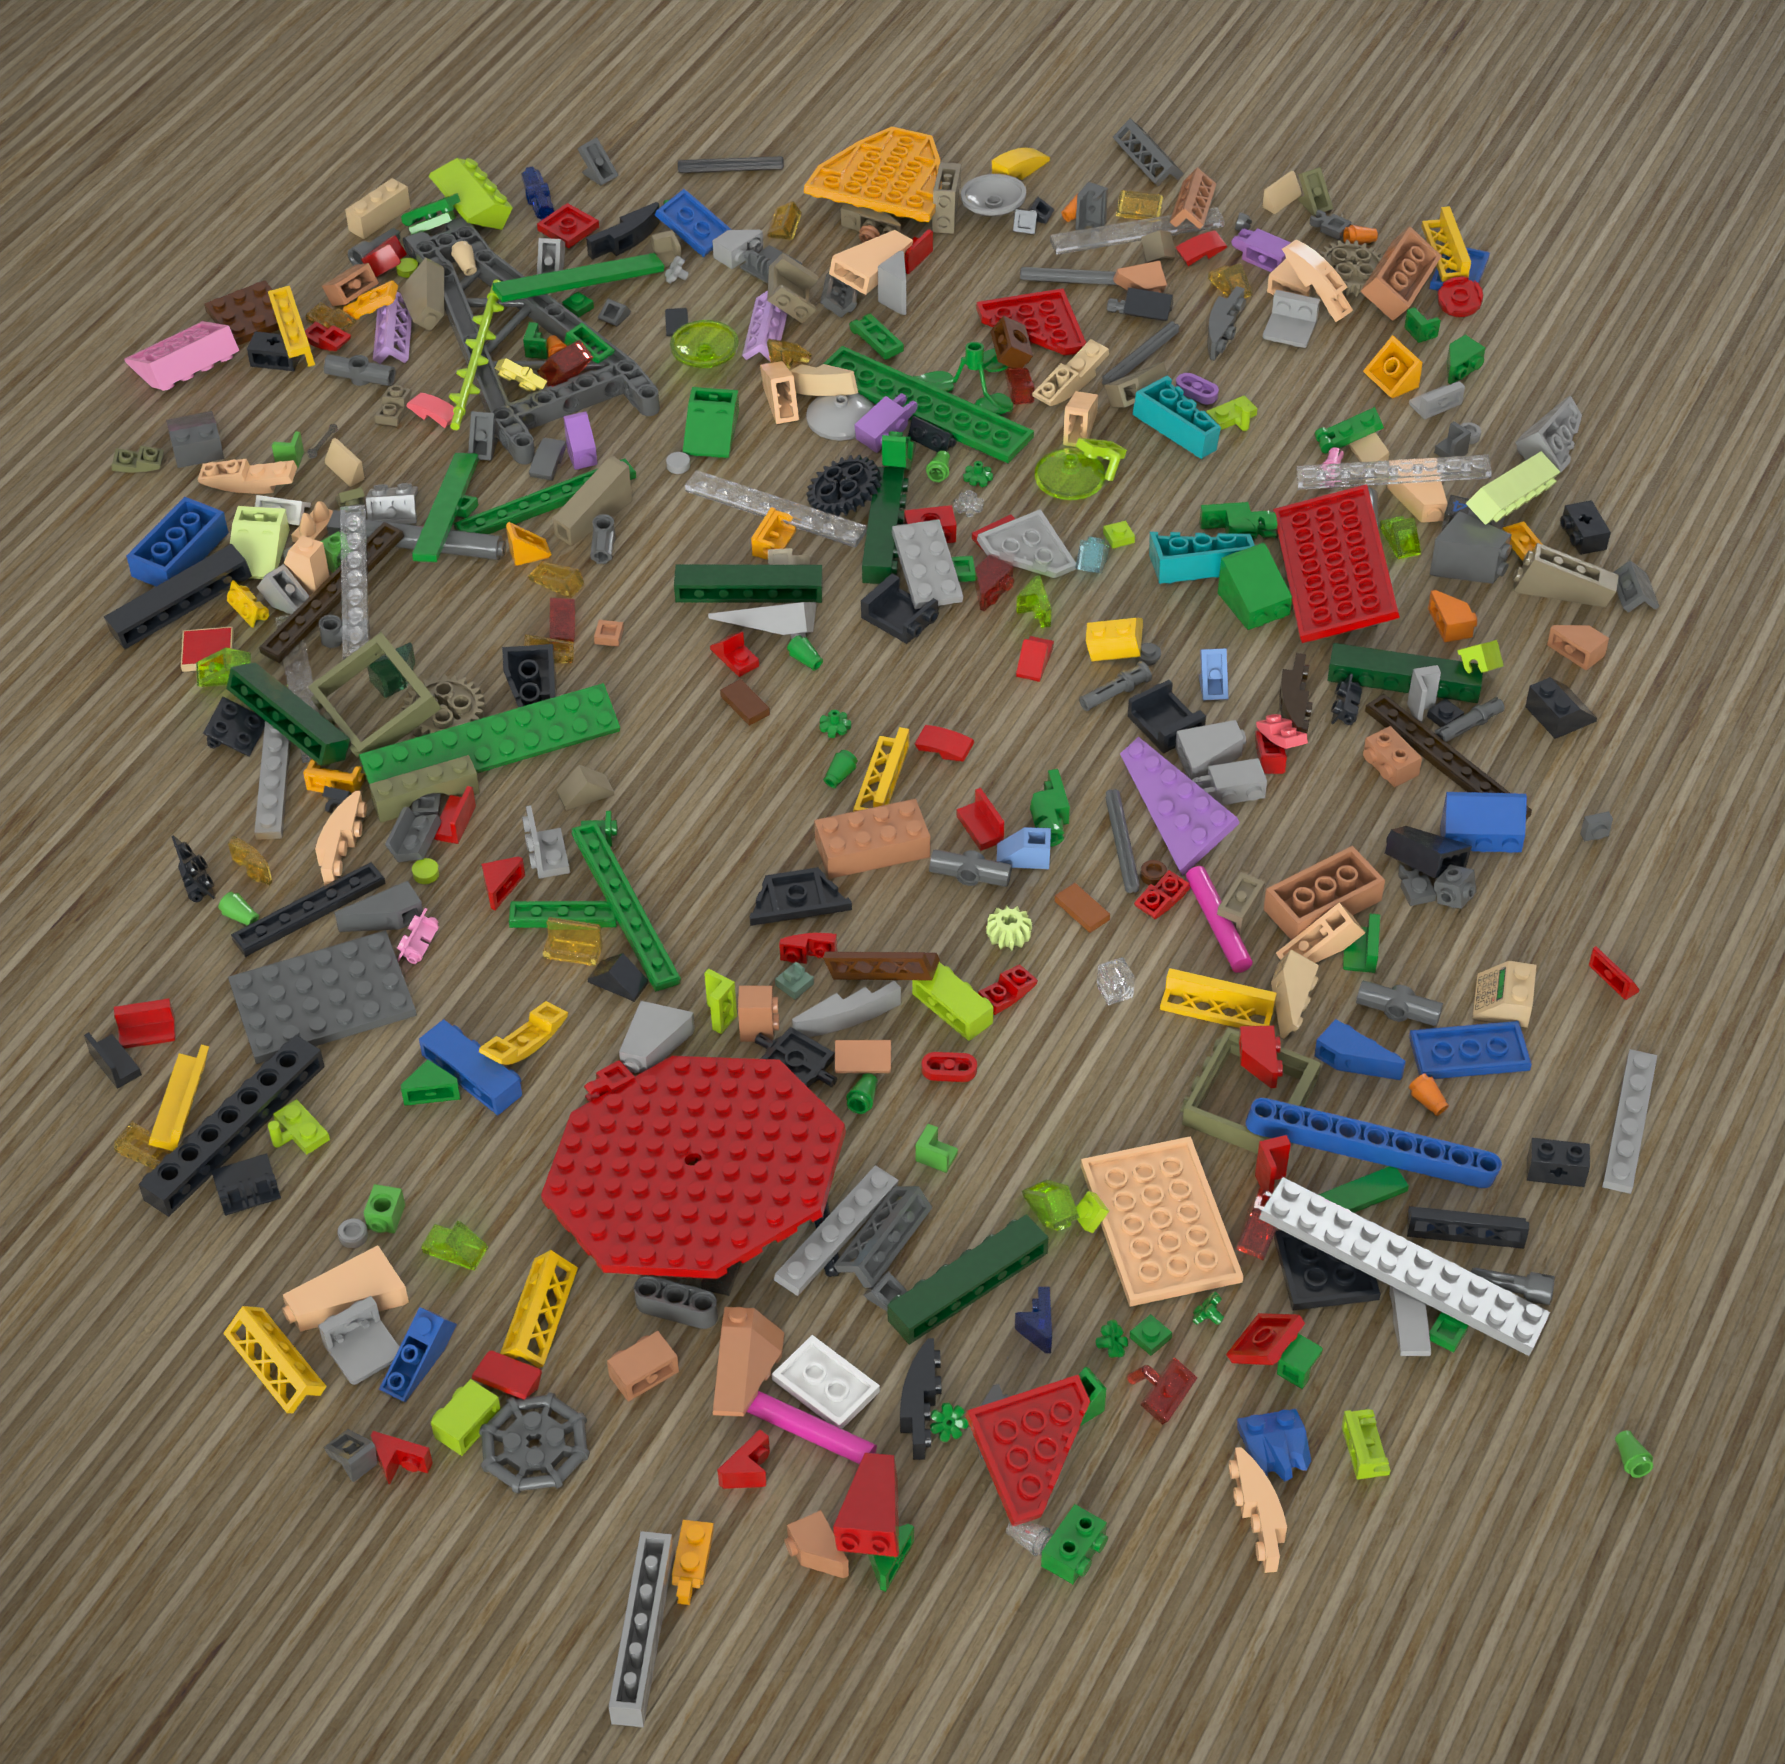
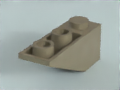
M845 203L841 208V226L860 231L862 226L871 225L877 228L880 236L893 230L901 233V224L887 212H876L870 208L855 207L853 204Z
M1164 361L1106 384L1105 389L1111 407L1124 408L1134 404L1137 391L1167 376Z

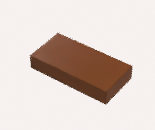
M1076 883L1055 895V902L1089 933L1110 920V913Z

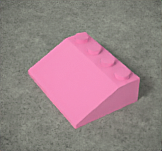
M202 321L124 360L152 388L164 391L174 387V383L179 380L186 381L193 378V373L199 370L207 371L213 368V364L218 361L224 362L234 357L233 354L238 352L239 348L228 325Z

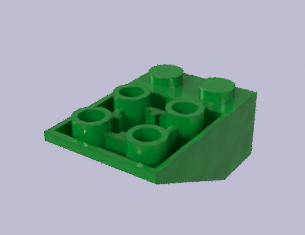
M692 387L688 402L683 453L693 456L729 458L739 415L738 390Z

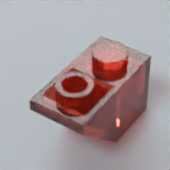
M577 340L551 355L537 372L541 378L547 381L548 387H554L567 382L570 378L578 376L594 357L581 340Z
M992 555L986 557L975 568V588L979 607L982 611L994 605L1005 591H1009L1014 584V567Z
M1259 1188L1247 1211L1236 1249L1264 1260L1277 1227L1259 1219L1263 1208L1273 1194Z

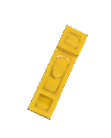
M545 1001L530 1012L527 1023L504 1039L495 1036L479 1048V1053L503 1065L517 1063L542 1047L566 1020L568 1012Z

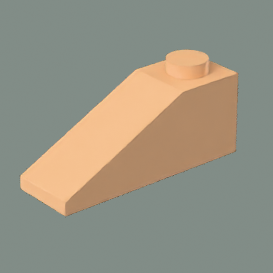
M1338 903L1277 951L1276 954L1281 960L1290 950H1293L1316 963L1345 950L1364 935L1365 932L1353 915L1343 905Z

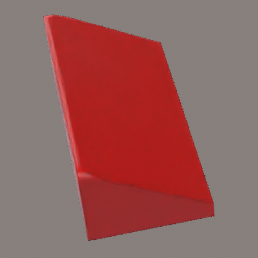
M1595 946L1592 950L1589 966L1623 999L1627 1000L1639 993L1640 989L1634 981Z
M490 1350L472 1374L471 1379L524 1400L538 1390L542 1370Z

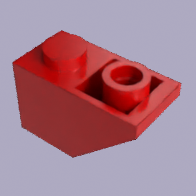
M1274 1025L1240 1026L1239 1052L1241 1066L1268 1087L1277 1088V1078L1283 1076L1282 1060H1277V1053L1281 1052L1280 1037H1275Z

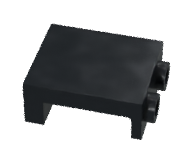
M894 574L888 576L861 600L862 619L906 644L913 638L918 637L929 624L934 623L939 615L938 600L934 598L922 608L915 609L911 595L900 589V578Z
M1170 680L1156 684L1152 688L1134 695L1129 699L1128 718L1163 754L1175 748L1177 731L1201 727L1206 724V715L1201 710L1192 713L1173 694V683Z

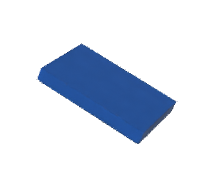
M685 189L656 210L655 213L659 220L673 230L702 257H705L713 250V240L728 230H732Z
M1466 247L1471 260L1469 280L1473 282L1475 280L1477 283H1480L1490 253ZM1442 254V258L1446 260H1449L1451 258L1447 255ZM1436 268L1429 289L1439 291L1444 282H1442ZM1450 268L1445 270L1446 273L1456 272Z

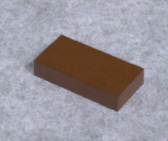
M742 679L720 689L721 698L749 726L770 715V708Z

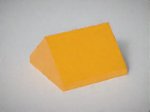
M1392 335L1363 372L1393 399L1419 388L1423 362Z

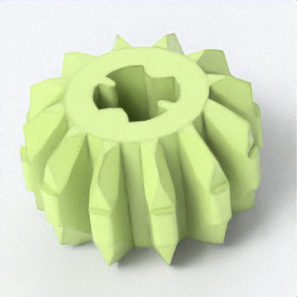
M1006 905L1004 910L996 908L994 914H989L986 933L990 937L991 944H999L1000 950L1005 946L1009 947L1011 951L1014 946L1022 948L1024 942H1028L1031 937V919L1028 918L1027 911L1020 912L1018 906L1014 909H1009Z

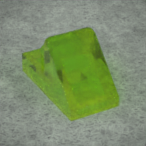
M1403 516L1380 521L1379 528L1398 559L1421 554L1414 518L1404 519Z
M1038 575L1018 594L1016 612L1017 614L1033 612L1034 619H1038L1041 628L1051 627L1052 609L1041 577Z
M457 1221L453 1229L434 1224L421 1248L425 1254L475 1271L488 1246L467 1226Z

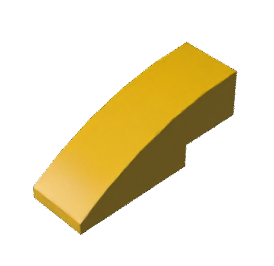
M1034 148L1010 150L992 160V174H1004L1023 180L1049 162L1050 157Z

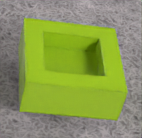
M1126 520L1103 526V534L1112 549L1135 543V535Z
M1088 1191L1072 1214L1085 1231L1094 1233L1109 1213V1210L1096 1193Z

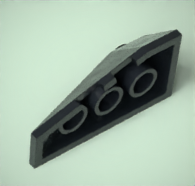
M553 644L502 647L503 671L518 708L557 697L556 663Z

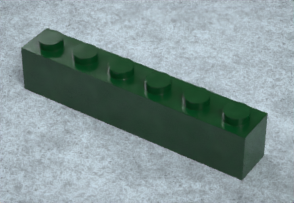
M878 467L882 480L879 481L881 487L876 488L878 493L872 495L862 561V583L880 584L891 574L897 575L898 560H895V558H899L892 535V526L904 525V511L901 509H906L907 494H904V492H908L909 478H905V468Z
M675 565V603H822V565Z
M1333 643L1327 681L1339 683L1341 680L1345 681L1350 674H1353L1352 682H1357L1362 687L1409 693L1413 669L1438 665L1441 674L1437 698L1478 703L1483 672L1481 673L1477 663H1470L1472 673H1468L1464 668L1463 661Z
M253 662L231 667L226 689L320 766L345 760L350 741L348 736L257 663Z
M1027 1214L1018 1220L1010 1221L997 1234L987 1236L974 1249L964 1251L951 1264L941 1266L928 1279L918 1281L905 1294L895 1296L887 1305L888 1322L909 1345L1048 1254L1049 1237Z

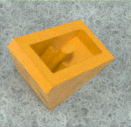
M507 523L509 550L515 566L546 559L552 555L546 539L513 523Z

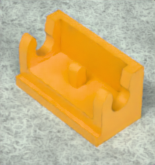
M771 507L751 537L752 556L768 560V549H785L796 533V527L784 523L783 520L791 522L793 517Z
M313 759L310 760L303 772L307 790L322 793L325 786L351 793L360 791L365 780V774L360 773L362 770L360 766H356L352 773L321 768L320 765H316L317 762Z

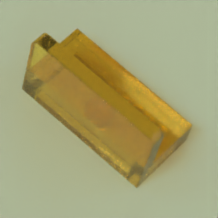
M549 917L547 920L548 937L543 949V957L596 966L603 946L601 926Z

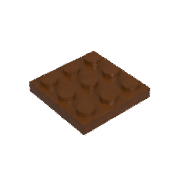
M265 280L204 304L206 312L216 324L228 325L237 346L251 341L254 332L272 333L280 329L268 291L273 289Z

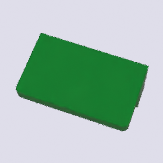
M1370 913L1368 926L1361 927L1365 934L1344 950V970L1376 972L1379 953L1380 914Z

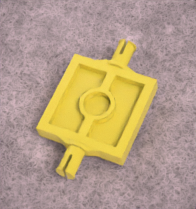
M507 358L498 360L494 368L499 371L498 375L508 381L512 379L520 382L518 386L528 392L543 389L547 382L534 374L531 368L522 367Z

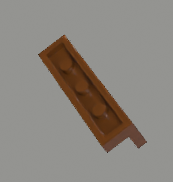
M825 952L823 956L833 980H933L940 961L937 953Z

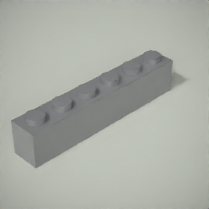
M640 1532L609 1702L611 1724L644 1727L674 1556L672 1534Z

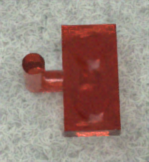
M1176 1358L1169 1361L1160 1375L1151 1366L1144 1365L1127 1376L1131 1384L1147 1379L1153 1385L1140 1405L1162 1425L1170 1420L1198 1378Z

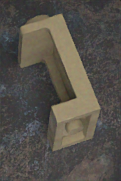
M782 253L769 266L767 301L799 322L804 323L816 311V306L809 302V289L818 281V275Z

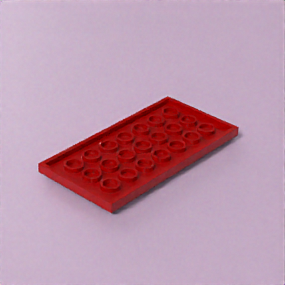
M1367 484L1273 509L1277 517V530L1302 643L1400 618Z

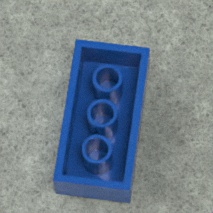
M184 497L126 555L131 576L153 586H158L202 561L229 533L224 512Z

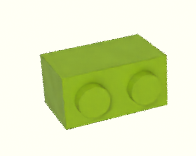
M470 1379L463 1387H459L455 1391L451 1401L444 1408H440L434 1414L431 1421L434 1438L463 1456L481 1436L479 1434L481 1425L487 1424L501 1409L499 1397Z

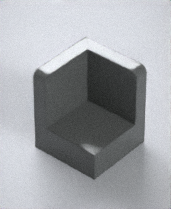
M1452 422L1449 426L1448 437L1435 446L1434 453L1451 464L1455 463L1468 453L1471 432L1458 423Z

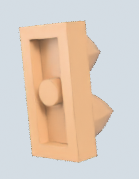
M318 501L310 514H302L300 526L291 534L292 541L296 543L302 535L320 541L328 533L327 525L333 510L328 509L324 502Z

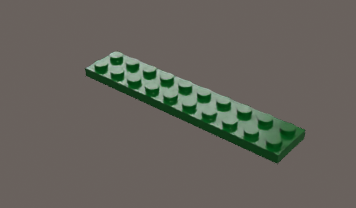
M841 346L823 363L854 371L858 394H861L874 404L880 402L885 396L893 400L900 393H903L908 397L906 403L902 406L903 408L911 401H915L918 404V408L909 418L910 420H912L913 416L954 435L958 442L1007 464L1034 438V430L844 346Z
M602 683L359 754V759L368 785L467 755L470 756L476 772L481 773L619 732L620 725L606 687Z

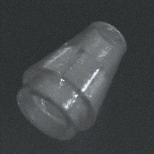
M1009 1522L1006 1530L1007 1535L1011 1536L1033 1556H1042L1043 1548L1053 1536L1048 1527L1031 1522L1014 1527Z

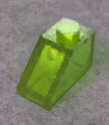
M224 648L196 662L197 686L227 685L231 667L251 663V653Z
M1044 1180L1022 1190L1024 1198L1043 1226L1059 1231L1072 1225L1071 1221L1080 1218L1068 1185Z

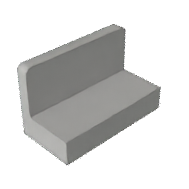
M1460 381L1448 386L1444 385L1410 399L1409 405L1423 419H1427L1461 405L1465 386Z
M1438 665L1413 669L1407 705L1412 716L1421 723L1424 709L1435 706L1441 674Z

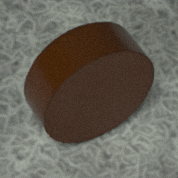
M1158 860L1146 861L1141 866L1140 878L1145 884L1155 886L1166 874L1167 867Z

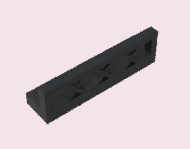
M1409 1206L1407 1237L1525 1248L1529 1232V1222H1526V1218Z

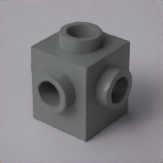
M1449 865L1434 883L1437 903L1451 908L1462 909L1476 893L1474 870Z

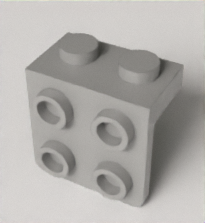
M371 1296L355 1302L350 1308L337 1315L328 1317L323 1323L318 1325L323 1345L351 1384H358L391 1365L399 1349V1345L380 1320L377 1304Z

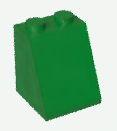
M1264 542L1221 558L1218 595L1247 630L1290 615L1292 595Z

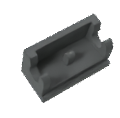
M1088 182L1077 194L1076 231L1082 232L1085 230V227L1091 226L1090 234H1094L1101 226H1105L1108 188Z

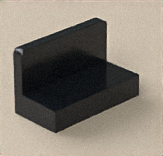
M1128 287L1123 312L1125 315L1167 321L1169 312L1173 308V295Z
M89 1032L84 1035L90 1055L117 1089L142 1075L140 1068L113 1034L99 1042H96Z

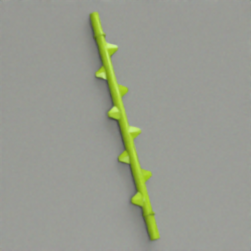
M496 279V280L493 281V283L501 282V281ZM493 283L490 293L487 295L488 300L484 314L473 316L472 321L480 325L476 339H466L465 342L473 349L468 368L459 369L456 372L457 375L464 378L460 393H450L449 398L457 404L453 409L454 415L450 425L453 430L460 428L462 418L466 413L465 408L469 394L480 393V389L473 384L477 367L489 362L481 353L485 340H495L496 338L488 330L493 312L504 310V306L497 303L499 298L492 290Z

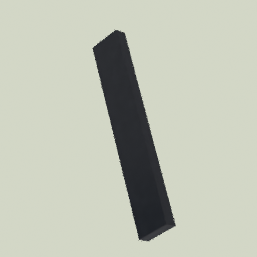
M370 862L231 934L232 940L243 955L247 957L385 885V878L374 864Z

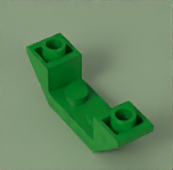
M889 431V436L882 435V465L911 470L916 443L910 441L911 437L903 436L902 432Z

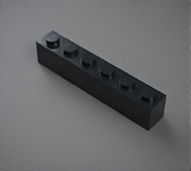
M230 544L105 615L104 619L111 634L125 650L228 591L232 580L240 584L252 577L246 559L233 544Z

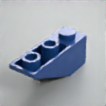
M1337 1019L1331 1023L1316 1041L1314 1056L1336 1070L1395 1080L1403 1078L1406 1062L1404 1059Z
M419 1307L379 1390L406 1402L444 1352L457 1324L432 1311Z

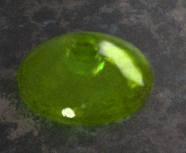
M698 320L687 323L678 328L670 339V349L673 356L679 362L699 369L714 368L728 362L737 353L739 347L736 332L727 324L714 320Z
M1062 448L1044 455L1037 462L1035 481L1039 488L1050 496L1064 500H1078L1089 497L1101 489L1105 482V468L1098 458L1086 457L1083 455L1084 451L1080 449Z

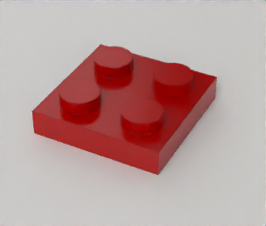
M569 203L537 223V230L551 239L563 240L567 248L572 247L599 228V220Z
M1258 1313L1226 1355L1231 1363L1274 1365L1280 1360L1282 1353L1288 1345L1297 1338L1298 1332L1305 1325V1322L1298 1314Z

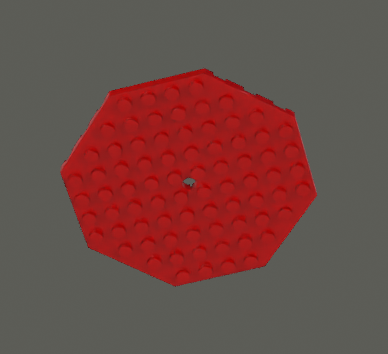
M671 1056L635 1076V1080L611 1093L608 1091L571 1112L543 1187L541 1198L543 1204L553 1211L563 1227L573 1234L582 1249L593 1257L603 1273L718 1279L728 1273L727 1268L741 1261L743 1264L762 1253V1247L774 1240L779 1243L798 1231L797 1227L806 1221L811 1220L814 1222L823 1217L846 1134L845 1124L780 1060ZM698 1158V1162L695 1165H688Z

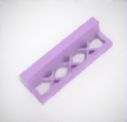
M768 291L758 296L755 301L742 353L746 360L759 352L770 362L778 356L787 313L767 301Z
M399 292L396 293V299L392 304L377 308L373 360L379 364L389 355L403 363H406L409 359L412 318L406 305L403 309L398 303L400 302L405 305ZM396 315H399L404 323H401ZM395 330H398L400 332L402 338L399 337ZM396 344L401 351L395 349L394 345Z

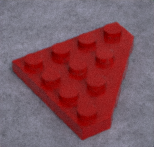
M1063 288L976 302V310L983 324L994 327L1003 316H1006L1025 325L1029 342L1062 355L1077 354L1086 344Z
M1079 1375L967 1410L965 1414L1012 1527L1041 1518L1090 1404L1089 1397Z

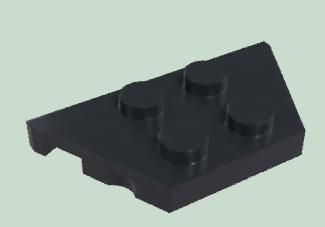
M818 867L765 875L762 890L756 898V906L753 913L751 912L749 916L750 926L852 910V902L849 898L845 899L838 892V887L828 880Z

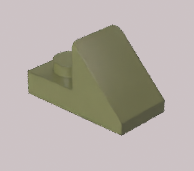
M1321 167L1298 174L1305 195L1298 198L1299 202L1313 216L1316 215L1317 210L1323 212L1332 210V202Z
M362 487L337 494L335 499L340 511L361 513L362 519L367 517Z

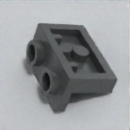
M403 807L385 845L397 862L423 860L442 821L437 814L415 816L409 807Z

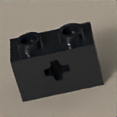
M254 332L247 347L250 367L295 371L301 355L289 358L281 334Z
M1593 501L1565 505L1563 516L1560 518V524L1562 529L1566 530L1571 545L1575 546L1579 555L1607 550L1611 532Z
M1541 1138L1531 1139L1527 1155L1526 1181L1585 1187L1590 1169V1144Z

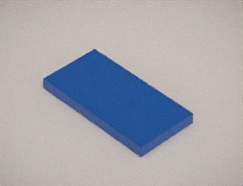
M1519 1021L1410 1030L1409 1033L1419 1076L1427 1074L1428 1077H1433V1079L1531 1070L1532 1064Z

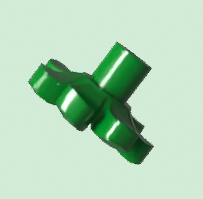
M981 461L974 462V467L968 465L965 468L963 480L969 482L972 486H976L979 483L980 487H986L987 482L993 480V473H991L990 467H983Z
M834 709L828 713V716L822 715L820 717L819 729L823 733L827 732L829 738H835L836 733L845 735L847 730L851 729V721L847 720L848 717L845 712L840 713Z
M1216 1291L1212 1292L1204 1300L1202 1306L1198 1305L1193 1311L1192 1321L1196 1325L1208 1318L1216 1325L1223 1320L1224 1316L1217 1310V1304L1222 1298Z
M1109 1320L1107 1325L1101 1327L1100 1332L1103 1336L1096 1338V1346L1098 1349L1108 1348L1110 1358L1124 1357V1347H1128V1338L1121 1337L1124 1331L1116 1320Z
M943 1403L941 1412L939 1410L931 1412V1418L936 1422L930 1425V1429L933 1434L939 1433L938 1437L943 1442L949 1441L950 1434L954 1439L960 1438L962 1432L959 1428L966 1429L969 1425L966 1417H961L964 1414V1409L959 1405L953 1408L950 1403Z

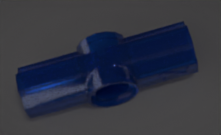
M527 167L521 173L529 206L532 205L536 217L543 220L555 212L551 202L550 190L547 182L543 181L540 171L534 167Z

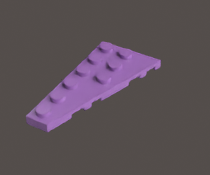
M1140 737L1135 739L1120 753L1182 876L1240 823L1234 814Z

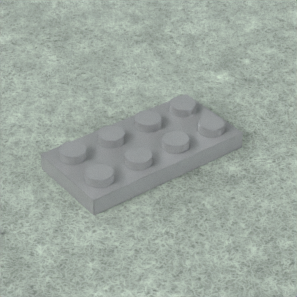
M940 520L892 526V535L914 608H922L933 598L938 600V606L962 602V590Z

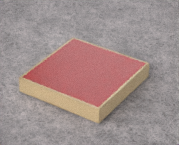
M233 627L183 630L182 672L233 667Z

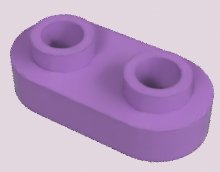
M1183 373L1176 378V386H1179L1184 391L1183 395L1205 405L1217 401L1219 389L1214 383L1192 373Z

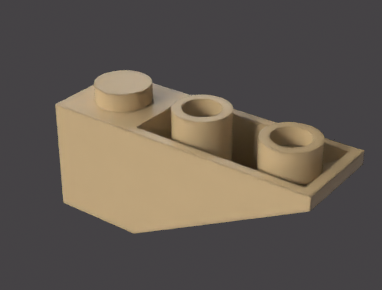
M1290 950L1279 961L1271 981L1272 991L1277 993L1275 1008L1280 1037L1283 1039L1291 1031L1296 1032L1303 1022L1301 1013L1307 1008L1311 1000L1308 994L1313 990L1318 981V977L1315 975L1319 965L1293 950Z

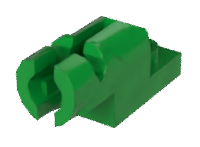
M1249 502L1201 505L1200 529L1225 528L1226 534H1250L1252 539H1257L1258 534L1263 538L1276 537L1277 535L1274 530L1277 529L1275 512H1251Z
M1058 769L1048 770V781H1044V791L1034 793L1030 804L1035 828H1051L1050 847L1056 846L1064 840L1063 825L1069 824L1070 805Z

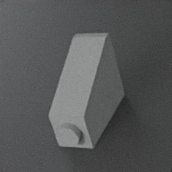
M1236 720L1177 731L1175 749L1187 777L1192 780L1208 775V766L1231 763L1242 756L1243 745L1246 744V736L1244 730H1240Z
M640 1001L620 1048V1061L630 1072L642 1073L662 1062L693 1034L695 1030L693 1012Z

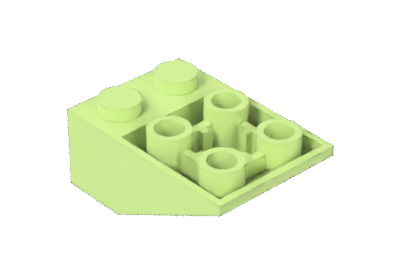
M237 507L232 523L230 544H233L246 559L252 575L248 579H263L266 574L278 568L290 531L286 509Z

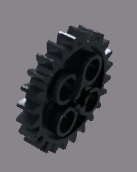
M850 455L847 460L841 457L838 463L832 461V466H823L825 471L816 472L818 478L811 479L812 484L807 486L809 491L806 495L814 512H819L820 516L826 514L830 518L834 514L838 518L843 512L847 516L849 510L857 512V506L865 507L864 501H872L870 495L877 494L876 488L881 487L879 482L882 480L881 473L874 461L869 460L867 456L862 459L861 455H858L854 459Z

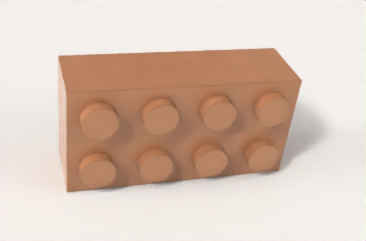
M1409 226L1392 241L1364 284L1361 292L1394 321L1411 306L1442 255Z
M916 799L814 820L815 842L828 879L930 857V834Z
M1351 846L1267 888L1263 910L1293 940L1338 903L1343 905L1352 915H1355L1382 901L1385 879Z

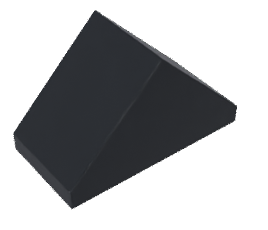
M624 953L601 960L588 978V983L633 1002L637 1000L649 983L648 979Z

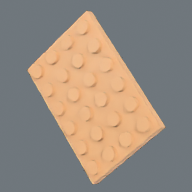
M1191 1136L1081 1159L1080 1166L1089 1191L1096 1193L1109 1210V1213L1101 1222V1226L1130 1307L1243 1283V1273Z

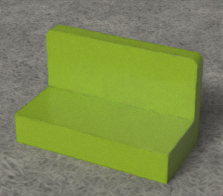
M707 969L704 974L707 1005L711 1008L712 1030L722 1034L737 1017L735 982L711 969Z

